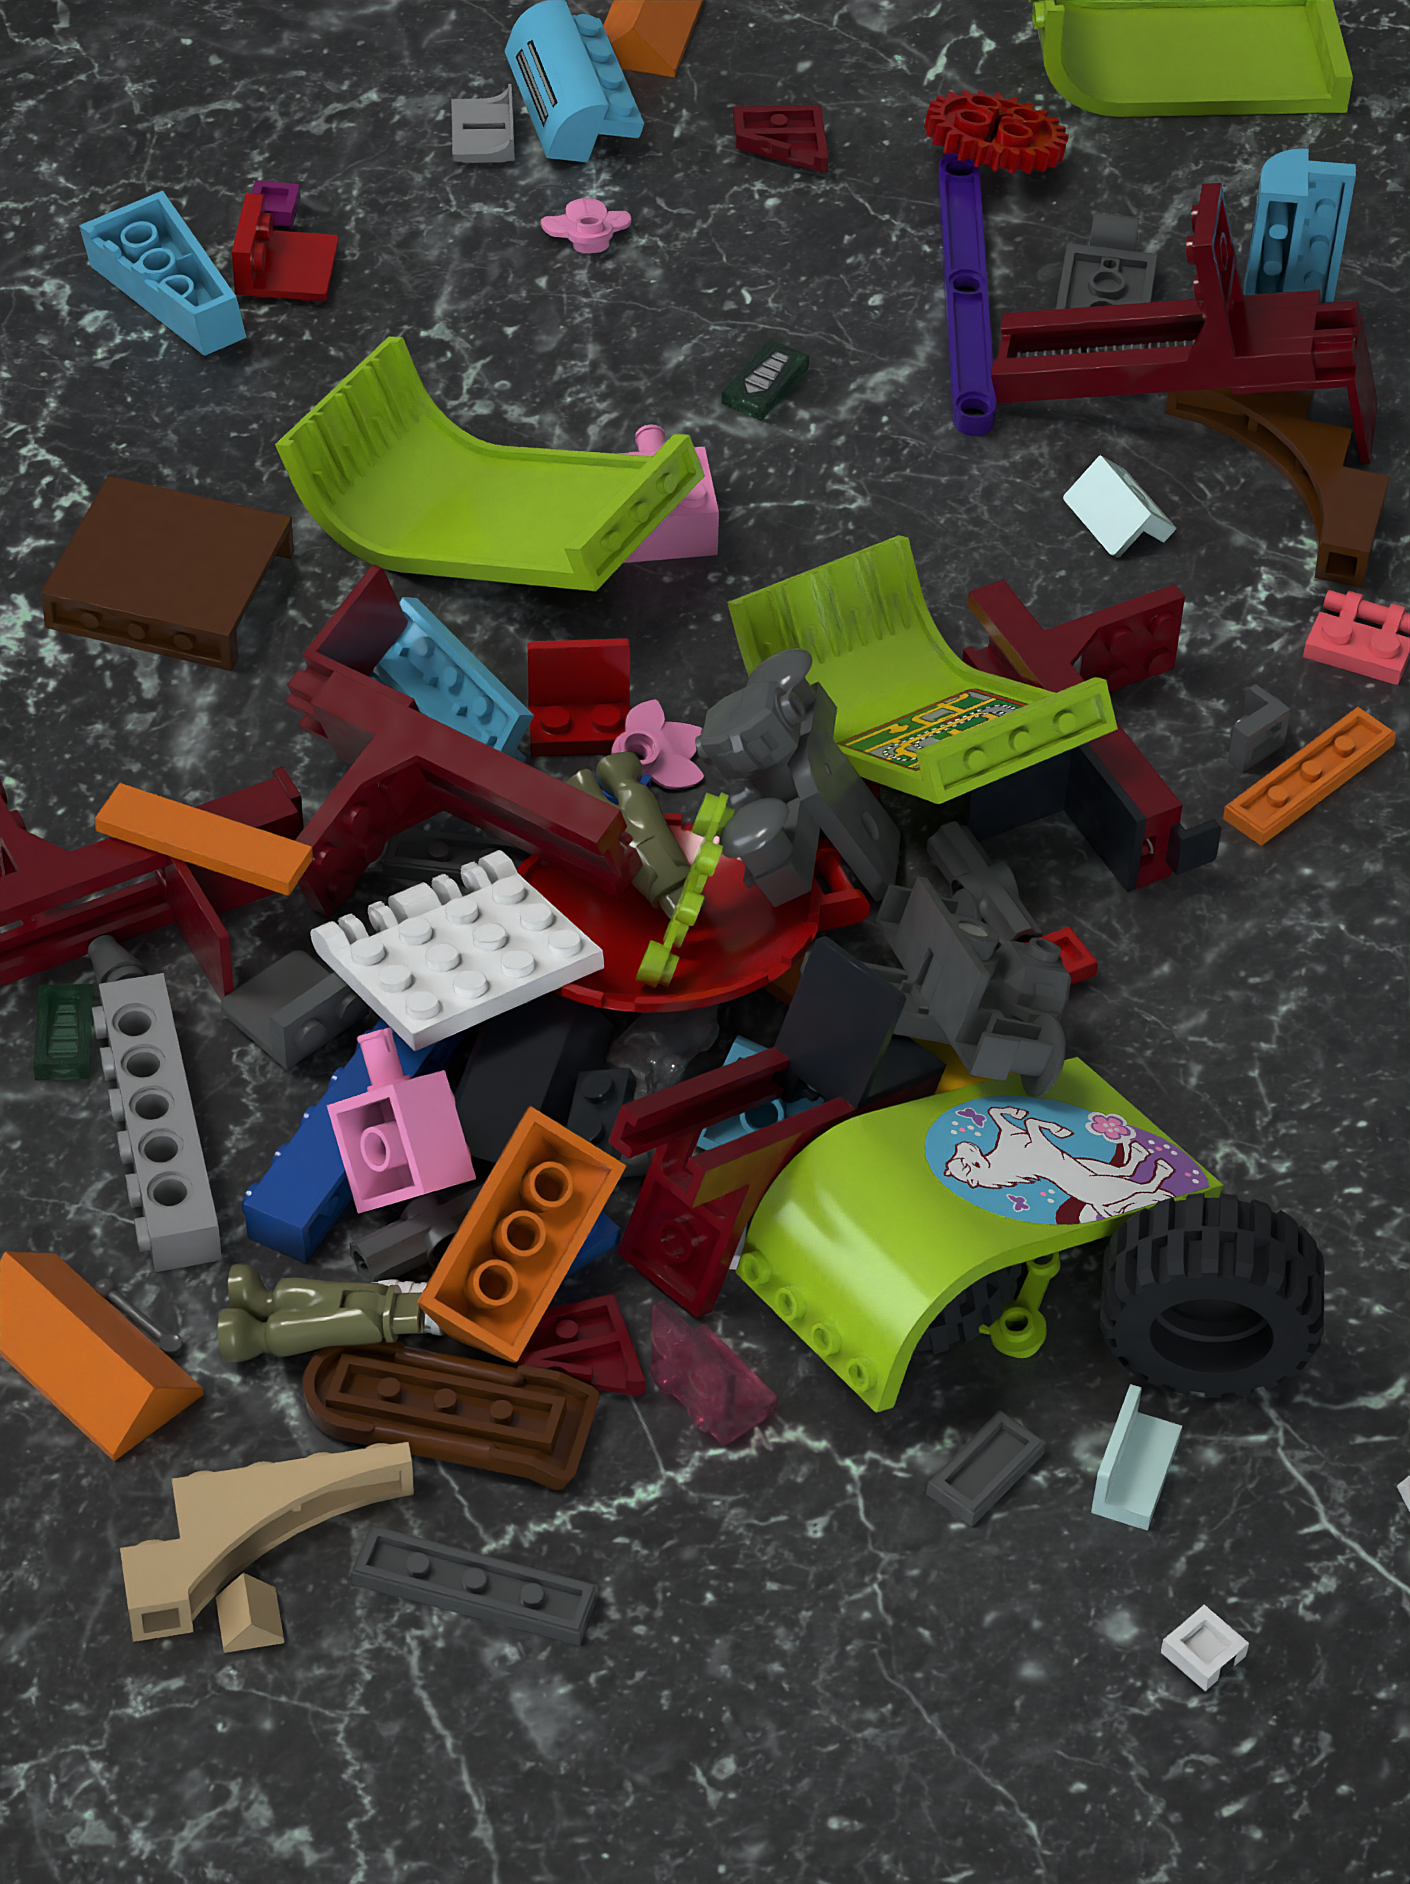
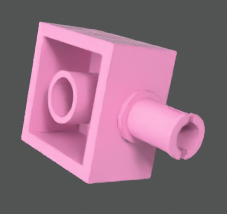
M653 424L639 428L635 434V441L639 452L618 454L653 456L666 442L664 429ZM705 446L694 447L705 477L623 563L718 555L719 510Z
M392 1027L356 1037L358 1043H360L372 1086L367 1087L368 1092L327 1105L358 1214L476 1179L471 1162V1152L465 1141L455 1107V1097L450 1089L445 1070L412 1079L410 1075L404 1076L392 1035Z

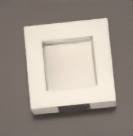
M1203 1605L1163 1639L1161 1653L1206 1691L1246 1657L1249 1643L1207 1606Z

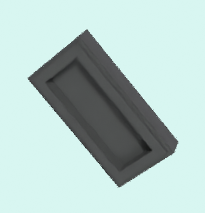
M999 1410L927 1483L926 1495L973 1527L1044 1454L1046 1442Z

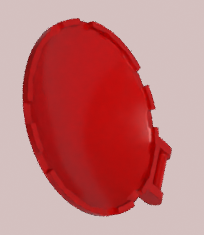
M663 813L672 834L690 865H692L703 837L691 833L694 823L683 822V814ZM715 836L713 842L719 844V837ZM818 840L811 891L777 907L772 905L757 884L748 888L743 882L745 870L743 861L737 860V858H727L721 853L712 877H707L702 890L706 902L700 908L693 927L689 926L681 948L672 945L670 953L678 956L679 960L669 986L665 987L658 984L656 988L637 982L635 979L650 940L662 945L664 943L662 941L670 920L662 908L654 909L632 883L629 884L619 898L534 855L527 858L517 868L519 875L603 950V969L555 989L553 992L580 1003L619 1011H683L707 1007L744 996L767 985L789 970L805 954L817 932L860 923L870 912L868 900L862 891L854 889L840 864L841 854L830 840ZM823 875L832 893L824 894L815 876Z

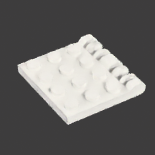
M501 850L480 858L478 865L475 862H470L461 866V879L466 890L470 893L466 896H462L454 880L450 879L446 874H442L432 878V888L423 882L388 898L389 907L385 906L382 901L369 905L367 913L372 926L377 932L375 935L369 937L363 923L352 913L340 917L338 925L331 921L311 930V940L318 955L414 1051L604 968L603 950L519 875L512 859Z

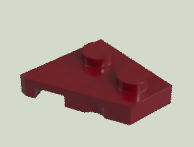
M821 105L733 107L736 149L817 172H828V152Z
M614 1293L546 1309L521 1356L514 1363L516 1368L519 1365H528L559 1371L593 1386L596 1390L635 1396L645 1394V1378Z

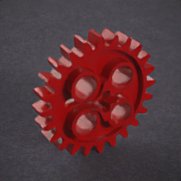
M962 90L961 96L953 92H948L947 97L938 95L936 101H930L924 123V129H927L926 137L933 138V145L944 146V153H957V160L959 161L973 160L975 167L986 164L995 172L999 167H1002L1011 174H1014L1015 170L1018 169L1031 174L1033 168L1041 172H1045L1047 166L1056 168L1057 162H1062L1069 137L1068 134H1065L1066 127L1058 125V118L1047 117V110H1034L1033 103L1022 105L1018 103L1017 97L1007 100L1003 99L1000 93H995L993 97L988 96L982 90H978V94H971L966 90ZM1000 122V124H999V126H998V130H997L996 137H995V139L993 140L994 135H995V131H996V126H997L998 123Z

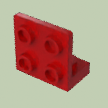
M246 193L232 248L235 295L300 299L303 301L327 300L339 246L338 236L273 230L272 213H265L264 194Z
M626 638L529 642L527 645L528 710L534 715L529 724L531 757L611 754L616 738L625 732L626 717L630 712V641Z

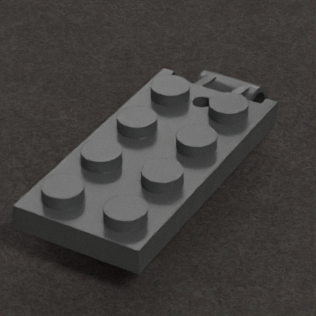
M1094 213L1090 246L1067 243L1056 309L1151 302L1158 254L1135 251L1140 218ZM1131 345L1125 346V350H1131ZM1134 345V349H1140V345ZM1116 346V351L1122 350V346ZM1105 347L1099 348V352L1105 351ZM1107 347L1108 351H1114L1113 347ZM1087 348L1081 349V353H1087ZM1090 348V352H1096V348ZM1072 349L1073 354L1079 353L1078 349ZM1049 350L1048 355H1052L1053 350ZM1061 350L1055 351V355H1061ZM1064 350V354H1070V350Z

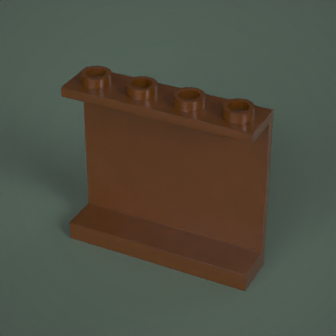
M108 475L41 590L45 628L232 671L239 658L236 629L274 557L280 556L291 559L294 554L292 517Z

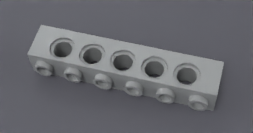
M164 973L99 984L102 1006L92 1007V1015L97 1040L107 1038L109 1047L100 1048L105 1081L116 1079L117 1084L116 1089L108 1090L113 1122L124 1121L126 1128L125 1131L117 1132L122 1165L133 1163L135 1172L125 1175L131 1208L141 1206L144 1216L134 1218L139 1251H151L155 1272L222 1260L219 1226Z

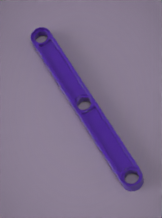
M949 153L944 155L939 162L938 198L952 422L959 432L976 436L983 435L993 428L996 411V395L991 379L993 353L979 167L974 166L973 160L959 161L957 160V153ZM960 171L965 172L968 175L956 176L949 174L948 172ZM971 287L977 291L966 293L960 292L955 288ZM977 409L985 414L982 416H970L963 411Z

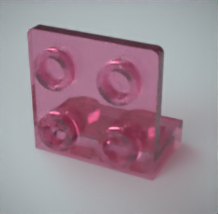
M661 1300L653 1306L651 1376L661 1391L665 1394L672 1393L686 1407L690 1419L702 1432L709 1431L723 1446H726L778 1411V1397L706 1324L693 1330L666 1301Z

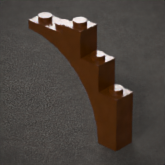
M1231 388L1168 392L1165 414L1201 423L1233 437L1260 454L1285 476L1303 500L1314 525L1318 551L1314 578L1362 588L1382 517L1390 476L1346 467L1353 429L1310 420L1316 389L1232 395Z

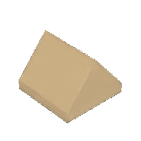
M242 1573L215 1597L224 1653L284 1643L276 1588Z

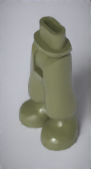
M627 751L613 753L604 757L598 763L596 769L597 779L589 769H583L573 775L566 784L621 810L627 824L625 832L633 837L630 846L637 849L643 863L642 868L631 883L649 901L654 909L662 908L669 920H671L691 865L672 834L656 797L647 786L639 783L643 776V765L635 753ZM601 787L608 795L615 797L618 800V805L612 803L607 799ZM704 897L702 906H703V905L705 904V902H706V898H705V897Z
M234 1264L230 1269L228 1279V1296L231 1308L222 1309L218 1319L220 1353L225 1362H244L264 1352L276 1357H285L323 1347L380 1343L382 1338H385V1343L396 1342L399 1334H418L422 1332L426 1313L416 1304L422 1292L402 1293L399 1285L387 1286L380 1283L357 1281H324L299 1277L282 1278L278 1281L274 1291H269L265 1288L259 1272L250 1264Z

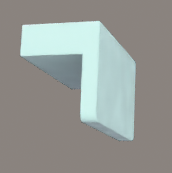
M1101 455L1063 497L1064 501L1109 554L1116 558H1119L1143 531L1165 542L1177 529L1124 468Z
M1130 1384L1098 1471L1091 1513L1148 1531L1180 1440L1182 1426L1139 1413L1138 1407L1142 1387Z

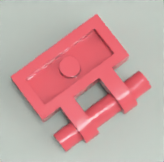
M1328 590L1323 609L1340 613V615L1337 617L1319 612L1305 643L1303 658L1398 685L1410 658V638L1399 635V631L1410 634V613L1406 612V607L1394 603L1387 607L1363 600V594L1348 591L1347 595ZM1360 619L1381 625L1382 629L1357 623L1356 620Z

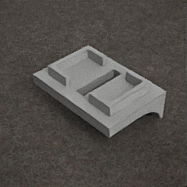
M508 84V88L502 94L491 98L451 99L453 162L487 163L515 161L512 84Z

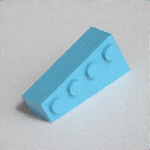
M163 190L79 225L90 266L204 356L247 338L236 295Z

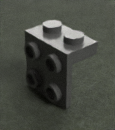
M301 950L292 951L221 1000L223 1015L286 1070L370 1014L369 1005L336 972L330 974L306 952Z

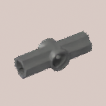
M953 821L940 826L938 831L927 841V853L950 884L951 898L961 889L969 890L976 897L980 907L981 922L992 927L999 935L995 950L999 949L1008 940L1026 943L1031 938L1042 937V930L1018 898L1017 883L1010 868L1002 861L993 863L967 825L961 826L957 821Z
M487 1178L445 1198L438 1193L421 1195L404 1209L399 1220L349 1243L350 1256L362 1281L378 1282L394 1279L427 1262L430 1266L436 1268Z

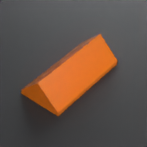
M614 0L603 27L621 69L675 78L704 0Z
M532 1106L528 1107L416 1304L451 1339L516 1363L627 1165Z
M4 1252L0 1259V1355L113 1461L123 1456L204 1395L203 1387L103 1296L98 1294L90 1284L57 1254Z

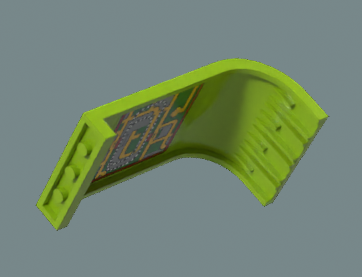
M895 536L727 602L742 659L749 677L760 663L779 651L799 648L809 652L812 656V665L805 678L810 685L819 681L837 706L833 740L860 777L936 804H941L1118 730L1107 681L1094 677L1055 693L983 672L964 663L945 642L930 615L921 590L908 537Z

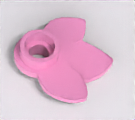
M592 198L573 200L567 204L566 214L545 216L541 219V227L547 234L553 237L568 238L573 242V248L581 253H598L606 250L610 245L609 239L613 237V233L626 229L631 224L629 212H607L604 203Z
M656 699L636 705L628 713L625 722V732L616 738L611 754L624 751L640 754L644 759L640 760L643 765V773L652 775L651 780L665 789H688L699 784L703 780L704 775L699 767L690 760L697 752L695 738L701 735L702 728L686 723L664 722V712Z

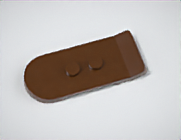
M382 1338L380 1343L323 1347L312 1357L303 1376V1394L307 1413L320 1430L334 1438L368 1446L377 1443L391 1445L409 1442L412 1455L526 1477L550 1489L562 1491L576 1474L599 1402V1392L593 1386L559 1371L528 1365H519L518 1368L404 1346V1343L400 1340L385 1343V1338Z

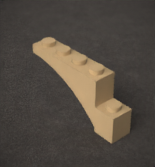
M409 1442L391 1445L377 1443L365 1449L333 1454L319 1452L307 1458L276 1463L262 1461L244 1468L218 1472L198 1471L186 1477L173 1478L172 1486L180 1539L168 1541L153 1539L143 1541L136 1546L120 1548L133 1642L193 1632L192 1621L231 1579L260 1556L297 1533L336 1515L372 1503L413 1495V1469Z

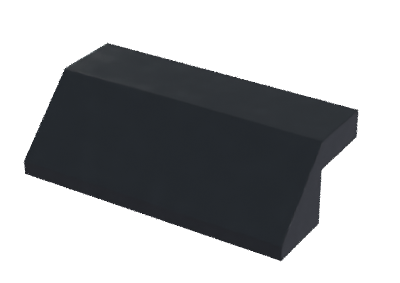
M551 991L483 1021L454 1096L455 1107L465 1141L471 1152V1162L476 1175L475 1180L490 1175L528 1107L532 1106L567 1128L579 1072L601 1070L616 1029L594 1006L574 1001Z

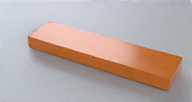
M1355 708L1227 804L1224 808L1223 819L1260 846L1264 845L1394 746L1396 732L1361 708Z
M122 783L118 784L94 818L96 831L287 896L291 894L313 860L312 846Z

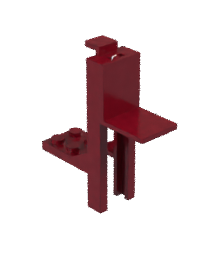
M283 767L272 770L273 779L194 807L294 841L304 829L301 794ZM0 780V927L19 921L21 925L20 927L0 933V987L87 955L90 943L99 936L111 935L120 943L175 923L220 1000L234 991L229 934L218 915L278 892L114 837L69 852L27 832L19 811H9L6 806L8 804L7 796ZM155 871V877L66 910L59 907V905Z

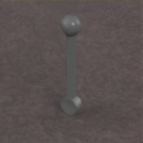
M102 1278L97 1281L94 1288L95 1291L106 1300L112 1301L160 1343V1349L167 1356L175 1358L182 1353L183 1341L180 1335L176 1333L166 1334L117 1291V1285L114 1280Z

